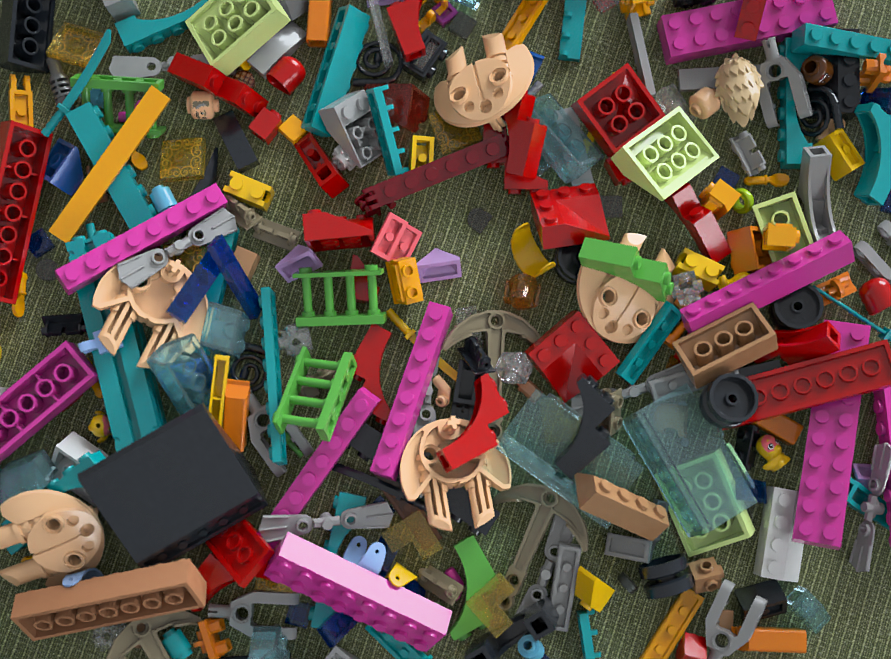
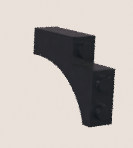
M584 373L577 378V385L583 402L581 424L573 441L555 461V464L570 480L611 444L610 433L602 425L600 427L598 425L615 410V405L613 404L615 400L608 392L605 391L603 393L597 387L599 383L591 375L587 377Z

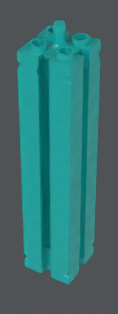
M94 223L86 224L88 239L85 236H77L72 238L71 242L65 243L67 252H69V261L71 262L114 239V234L109 231L107 232V230L96 231ZM103 277L77 291L89 340L94 339L93 332L103 328L111 312L109 309L99 311L92 306L96 288ZM137 320L131 323L122 341L124 347L119 348L115 356L110 352L101 355L98 349L92 351L112 436L115 439L116 452L167 423L154 369L136 367L147 346L143 325Z

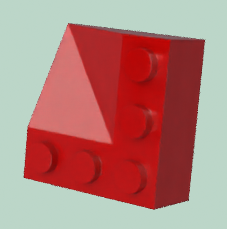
M626 63L571 105L574 112L608 158L666 116L629 63Z
M583 183L578 186H562L557 189H541L537 192H530L532 217L543 250L583 244L585 237L603 241L610 240L600 195L595 183Z
M320 209L308 210L307 214H302L304 241L313 252L372 247L376 239L374 219L366 214L357 215L355 219H347L346 216L337 217L327 212H321Z
M576 310L570 311L523 352L563 403L580 393L577 378L584 373L587 377L591 375L597 381L620 362L584 316Z

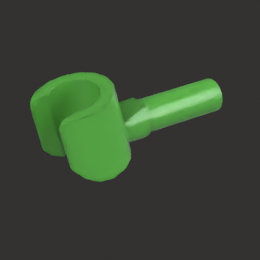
M285 432L286 445L288 444L299 458L303 457L304 454L292 442L289 433Z

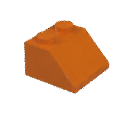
M747 226L727 232V243L732 251L730 253V264L734 275L741 272L752 274L772 264L768 250H762L763 237L759 226Z

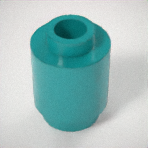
M173 627L162 635L164 640L161 643L172 659H185L193 653L191 650L192 645L181 629L176 631Z

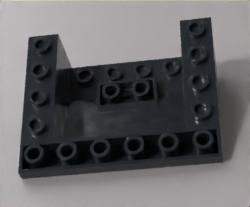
M203 403L77 474L78 480L134 561L141 568L169 563L268 506L253 466Z

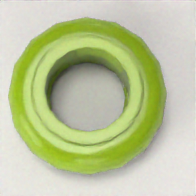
M745 188L735 189L741 194L740 197L743 199L744 205L738 199L732 207L733 210L739 214L749 213L752 210V206H754L752 194Z

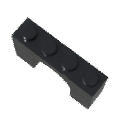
M545 596L472 641L464 658L499 659L505 651L519 642L520 638L525 635H532L536 642L556 630L559 614L549 598Z

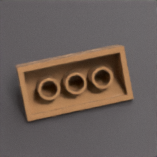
M753 302L672 342L685 372L696 389L711 383L721 375L731 373L778 349L776 333Z
M576 473L574 475L579 509L650 541L656 539L670 526L666 508L650 502L642 496H637L625 488H620L594 475Z

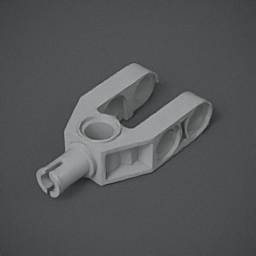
M775 37L761 41L767 60L761 63L759 71L760 79L765 87L760 89L759 101L768 129L780 126L775 111L777 107L776 104H773L769 88L772 82L781 81L787 77L800 119L812 116V108L803 74L787 57L779 55ZM775 65L781 67V74L778 77L772 74V68Z
M884 220L877 226V230L889 246L891 245V222ZM862 240L853 246L855 257L873 277L885 278L891 285V268L875 250Z
M251 390L249 405L251 414L247 418L251 443L275 476L280 477L287 472V469L284 465L278 466L270 460V445L263 436L267 431V426L263 427L259 423L260 417L264 414L267 415L266 405H261ZM287 424L285 429L291 436L292 442L300 448L306 458L314 452V449L297 425Z
M725 579L705 619L706 646L710 649L707 659L728 657L750 641L768 600L758 595L755 597L738 635H736L729 629L719 625V617L724 607L728 605V598L736 585ZM719 634H725L728 637L729 642L727 646H723L718 642Z
M255 589L233 599L229 605L209 603L208 611L210 612H208V618H228L230 626L251 638L293 640L297 638V627L279 626V624L265 626L254 623V603L298 605L300 593L290 590ZM238 608H246L248 610V617L243 618L239 616Z

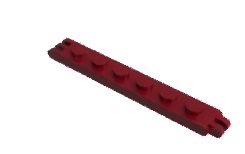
M501 133L361 190L363 194H367L370 191L373 194L365 198L366 203L375 199L376 204L370 205L368 207L369 211L509 155V145L507 142L509 135L505 137L504 133Z

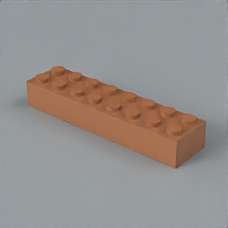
M180 559L175 562L136 568L131 571L117 572L102 577H92L91 579L79 581L71 587H64L63 585L49 586L43 589L29 590L16 594L10 619L32 641L205 607L207 582L190 559Z

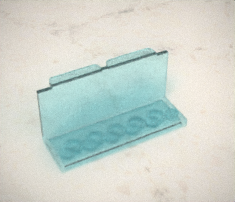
M686 383L624 418L623 426L688 538L710 532L757 503V500L751 492L755 488V484L734 448L723 439L725 436L723 430L711 425L703 417L699 408L701 394H693Z
M535 389L502 433L496 449L579 509L575 477L570 480L555 464V461L576 436L581 424L582 415L553 394L549 393L546 396L538 389ZM609 437L611 444L579 473L594 475L628 490L645 467L634 460L636 458L634 453L612 437ZM581 510L606 529L612 524Z

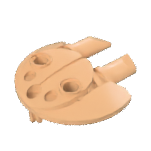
M494 33L482 36L486 58L475 61L474 65L472 63L467 65L463 46L445 60L448 76L445 81L439 82L435 87L434 105L442 119L453 126L467 128L490 123L494 131H503L506 123L501 116L511 110L521 100L531 84L534 74V60L528 48L521 44L506 50L503 34Z
M625 233L619 244L638 247L639 251L646 236L637 233ZM661 248L655 261L667 263L669 272L672 274L675 268L673 261L666 250ZM582 265L580 267L576 290L579 308L584 318L596 333L606 340L623 344L636 343L644 331L651 325L653 318L665 302L657 301L644 289L620 277ZM668 295L666 301L673 304L674 295Z
M155 255L154 259L160 262L162 261V256ZM169 259L164 268L144 281V287L137 286L131 289L119 281L117 264L103 276L96 288L92 306L99 311L105 309L111 311L98 335V339L113 356H115L131 323L136 320L140 323L144 322L146 326L153 328V334L136 367L146 369L162 368L174 343H177L181 351L190 354L199 345L208 326V300L198 279L190 270L180 264V260L174 261ZM176 300H183L186 307L179 308L176 305Z
M455 416L431 422L417 431L403 451L399 470L401 487L407 501H415L422 494L425 498L429 525L451 532L453 530L446 495L448 489L465 486L466 491L469 493L474 527L478 528L495 516L490 487L499 491L509 490L512 480L508 456L498 440L497 446L448 473L445 472L436 452L453 443L469 423V420L457 419ZM424 453H430L433 456V460L426 459Z
M53 490L26 491L7 499L0 505L2 516L12 522L0 527V550L18 543H27L30 554L33 553L32 559L0 570V576L11 584L20 586L39 578H47L45 583L47 587L63 585L62 581L66 575L96 568L104 551L105 534L98 518L99 509L97 507L87 506L84 502L71 495Z

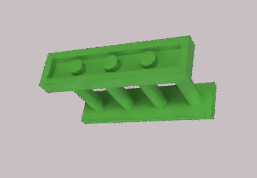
M77 73L70 78L71 87H73L81 75L80 73ZM93 74L81 92L82 105L87 102L91 103L90 91L92 88L100 89L103 92L105 126L109 125L114 133H118L124 123H114L112 92L114 90H122V93L125 94L127 120L135 109L134 93L140 91L146 94L151 85L162 91L164 89V79ZM156 120L146 137L159 138L166 131V126H157Z
M377 264L364 265L365 269L312 271V267L299 268V271L292 274V278H302L304 311L302 315L295 318L296 327L384 324L387 321V312H381L378 308L376 275H382L384 268H378ZM345 276L347 310H345V313H337V310H334L332 277ZM354 276H367L369 309H367V312L359 313V310L356 309ZM323 277L326 308L323 311L324 314H315V311H313L311 278Z
M302 346L300 354L296 356L295 366L279 407L272 417V422L279 434L284 433L287 424L315 428L322 441L330 442L357 368L353 353L344 352L341 360L338 362L313 359L307 347ZM309 367L337 371L334 379L331 380L306 377ZM302 386L329 389L328 396L324 400L298 396ZM294 405L322 409L321 415L317 419L291 415Z

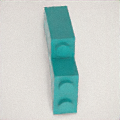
M877 103L858 104L854 113L860 122L863 132L865 164L863 165L862 174L853 195L866 205L883 206L891 190V115L884 112Z

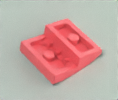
M389 212L370 252L385 262L402 257H411L423 232L409 225V222Z

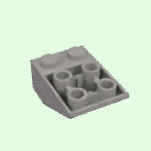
M364 89L348 93L318 111L329 134L359 168L364 167L382 155L369 101Z

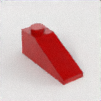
M311 132L294 144V147L319 186L332 199L350 186Z

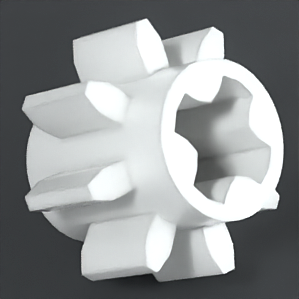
M340 145L334 149L332 153L334 156L332 158L333 164L339 170L347 168L351 171L356 166L354 161Z

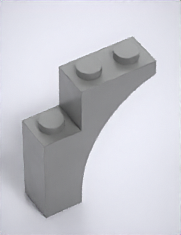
M825 145L803 147L797 194L804 203L803 214L813 242L836 232L830 200L832 154Z

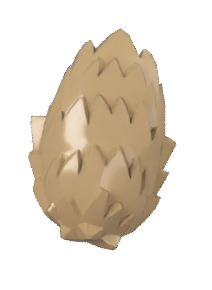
M734 53L731 58H725L724 63L719 67L715 75V97H720L722 108L725 113H728L732 123L737 122L741 127L745 128L749 119L753 121L760 99V89L765 87L760 79L761 75L757 72V68L749 60L739 57L737 53Z

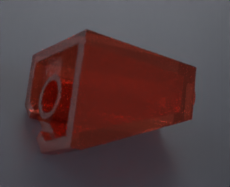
M366 84L365 92L367 89L387 84ZM388 84L389 89L383 91L386 106L391 104L394 106V109L388 110L390 121L411 133H416L419 130L418 125L425 123L428 119L430 97L413 84Z

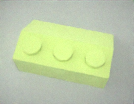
M795 191L752 206L762 237L763 228L768 222L773 225L776 223L793 224V227H797L796 230H800L799 244H796L789 252L768 251L772 263L814 243Z

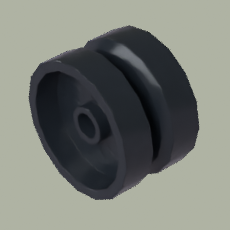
M582 244L558 247L553 261L556 263L554 270L558 277L564 282L575 286L577 285L578 273L581 267L577 257L579 256Z
M808 284L770 303V320L778 330H797L812 327L822 317L824 310L823 298L815 287Z
M727 373L719 376L703 389L699 398V408L703 417L711 425L721 429H730L745 422L756 412L759 404L758 393L754 384L748 378L737 373Z
M684 553L652 559L649 563L638 565L637 569L640 578L650 580L643 586L647 599L673 596L694 587L692 574L682 572L688 566Z

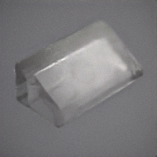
M673 83L660 89L653 97L665 115L680 106L691 121L697 118L690 113L689 105Z

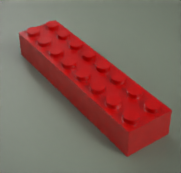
M13 120L0 123V302L16 305L53 134L51 133L49 137H46L41 133L40 129Z

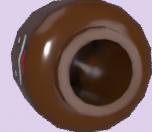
M820 55L809 56L803 61L800 68L804 80L814 86L825 85L832 78L834 72L832 63Z

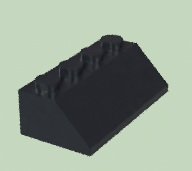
M2 0L0 68L22 73H49L46 59L51 54L56 0Z
M837 28L859 33V29ZM820 55L832 63L834 70L832 78L822 86L830 88L838 97L842 119L851 120L856 116L854 111L857 105L860 104V58ZM820 91L808 93L809 99L819 98L828 104L830 119H832L831 105L827 96ZM811 103V108L820 110L823 119H825L824 108L819 103ZM816 115L809 119H818V116Z

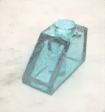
M797 586L786 597L787 606L814 634H817L831 620L825 607L808 589Z

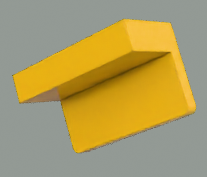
M843 129L828 134L813 145H825L832 154L830 175L834 181L841 179L865 164Z

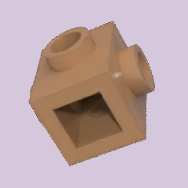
M714 556L688 563V573L692 574L695 594L715 591L721 587L724 571L720 564L717 565Z

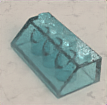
M550 93L535 99L531 118L539 119V124L548 126L541 155L555 170L560 179L565 183L571 182L598 163L604 155ZM557 110L564 119L556 121L558 119Z
M189 334L160 345L146 362L178 413L182 415L201 403L209 410L214 367L195 334Z

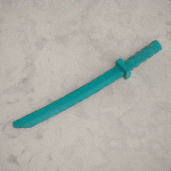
M110 29L106 30L93 56L62 103L57 104L58 111L55 112L41 130L44 136L49 137L65 114L72 111L70 108L85 88L111 43Z
M813 285L821 295L878 331L879 338L887 339L891 342V329L885 326L883 329Z

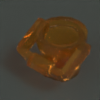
M514 275L511 279H506L503 301L506 304H511L512 307L518 310L535 308L538 305L541 284H537V280L531 275ZM508 288L510 290V298L507 297Z

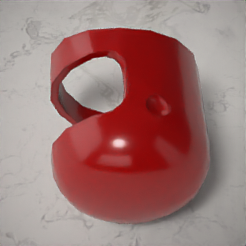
M284 56L266 74V79L273 87L287 95H291L305 79L306 71L296 58Z
M873 278L859 288V297L869 316H874L891 306V285L885 278Z

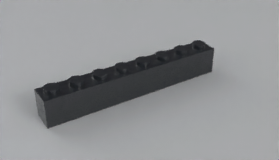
M365 423L347 449H350L352 446L359 451L357 455L367 462L369 459L374 460L382 433ZM398 474V477L396 479V482H398L399 484H401L400 474ZM463 487L448 489L446 495L449 512H451L450 518L459 524L463 520L470 525L468 529L477 536L481 533L486 536L500 512L494 509L495 516L484 525L475 528L468 491Z

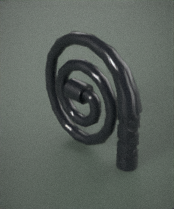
M372 41L364 44L356 64L359 72L365 76L381 77L392 66L391 54L385 48L373 47L367 50L363 56L365 66L369 69H377L382 64V53L387 56V65L383 70L374 73L363 69L359 58L364 50L372 46L391 48L398 56L399 65L396 72L387 78H353V87H379L394 83L401 75L403 69V55L400 50L392 43L386 41ZM372 53H374V65L368 62V57Z
M822 85L808 87V93L820 91L827 96L831 105L835 130L844 129L840 101L836 94L830 88ZM810 98V104L819 103L824 108L826 115L824 125L815 132L806 131L800 123L799 126L805 136L816 137L828 128L830 108L824 100ZM812 108V116L806 118L809 119L817 115L818 120L816 123L810 124L805 118L800 119V121L806 128L814 129L821 124L823 115L820 110Z
M250 342L232 345L224 353L225 356H230L236 351H249L265 355L261 345ZM253 354L239 356L231 365V377L235 380H241L236 376L235 372L236 366L240 361L253 359L263 368V360ZM247 363L243 369L241 368L239 377L248 379L250 371L248 368H253L255 377L249 380L250 385H253L258 381L260 371L257 365ZM264 369L262 381L260 384L250 388L252 392L264 386V381L267 380V372Z

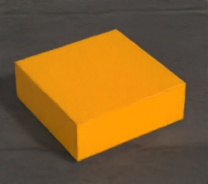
M294 114L278 127V131L292 144H295L308 132L301 128L302 121Z

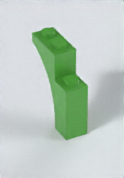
M585 237L578 256L582 267L620 277L644 289L657 301L666 303L667 296L672 294L674 282H671V272H669L667 263L642 258L638 247Z
M473 533L453 544L462 561L466 575L465 602L458 619L449 629L454 641L457 639L463 641L472 635L471 631L479 627L481 630L491 624L490 620L493 619V615L481 593L485 592L487 595L498 588L496 585L500 583Z

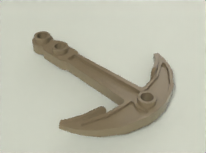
M487 310L470 315L457 324L447 336L442 349L447 351L457 342L472 336V333L485 332L486 355L490 357L491 365L495 369V373L488 374L495 380L497 391L502 397L505 334H516L519 339L531 345L541 336L532 325L520 316L508 311ZM492 317L497 318L496 325L491 323ZM503 417L488 424L489 428L494 427L497 439L503 433L500 425Z
M525 483L512 486L509 490L500 492L492 499L493 506L505 502H523V500L536 505L513 565L509 566L501 584V593L495 598V604L500 610H509L514 606V597L519 594L527 576V569L555 514L567 522L566 527L576 537L582 551H588V531L578 507L556 488L548 485ZM550 494L554 495L555 501L553 503L549 502L548 496ZM513 576L518 577V584L512 582ZM505 596L509 598L508 605L503 602Z
M182 611L129 622L113 640L106 659H126L125 655L136 645H140L148 659H170L157 632L171 625L172 627L198 625V622L202 621V619L190 612ZM139 623H143L145 626L141 632H138L136 629Z

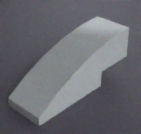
M292 21L277 32L247 60L249 66L266 80V74L282 57L292 56L306 40V32Z

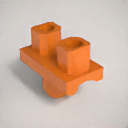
M879 53L876 59H865L863 62L862 71L860 70V86H866V93H873L880 82L885 84L891 82V66L884 65L886 58L884 53Z
M848 271L816 286L837 300L858 291L853 285ZM821 295L824 306L832 303V301Z
M207 617L198 622L200 629L196 632L198 640L194 641L192 645L193 647L200 646L202 654L207 653L209 659H219L233 649L231 640L229 638L220 640L218 632L226 629L224 618Z

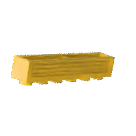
M215 355L209 412L222 427L230 356Z

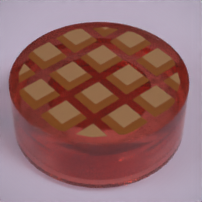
M243 70L235 74L233 79L245 83L252 89L255 88V79L250 72Z

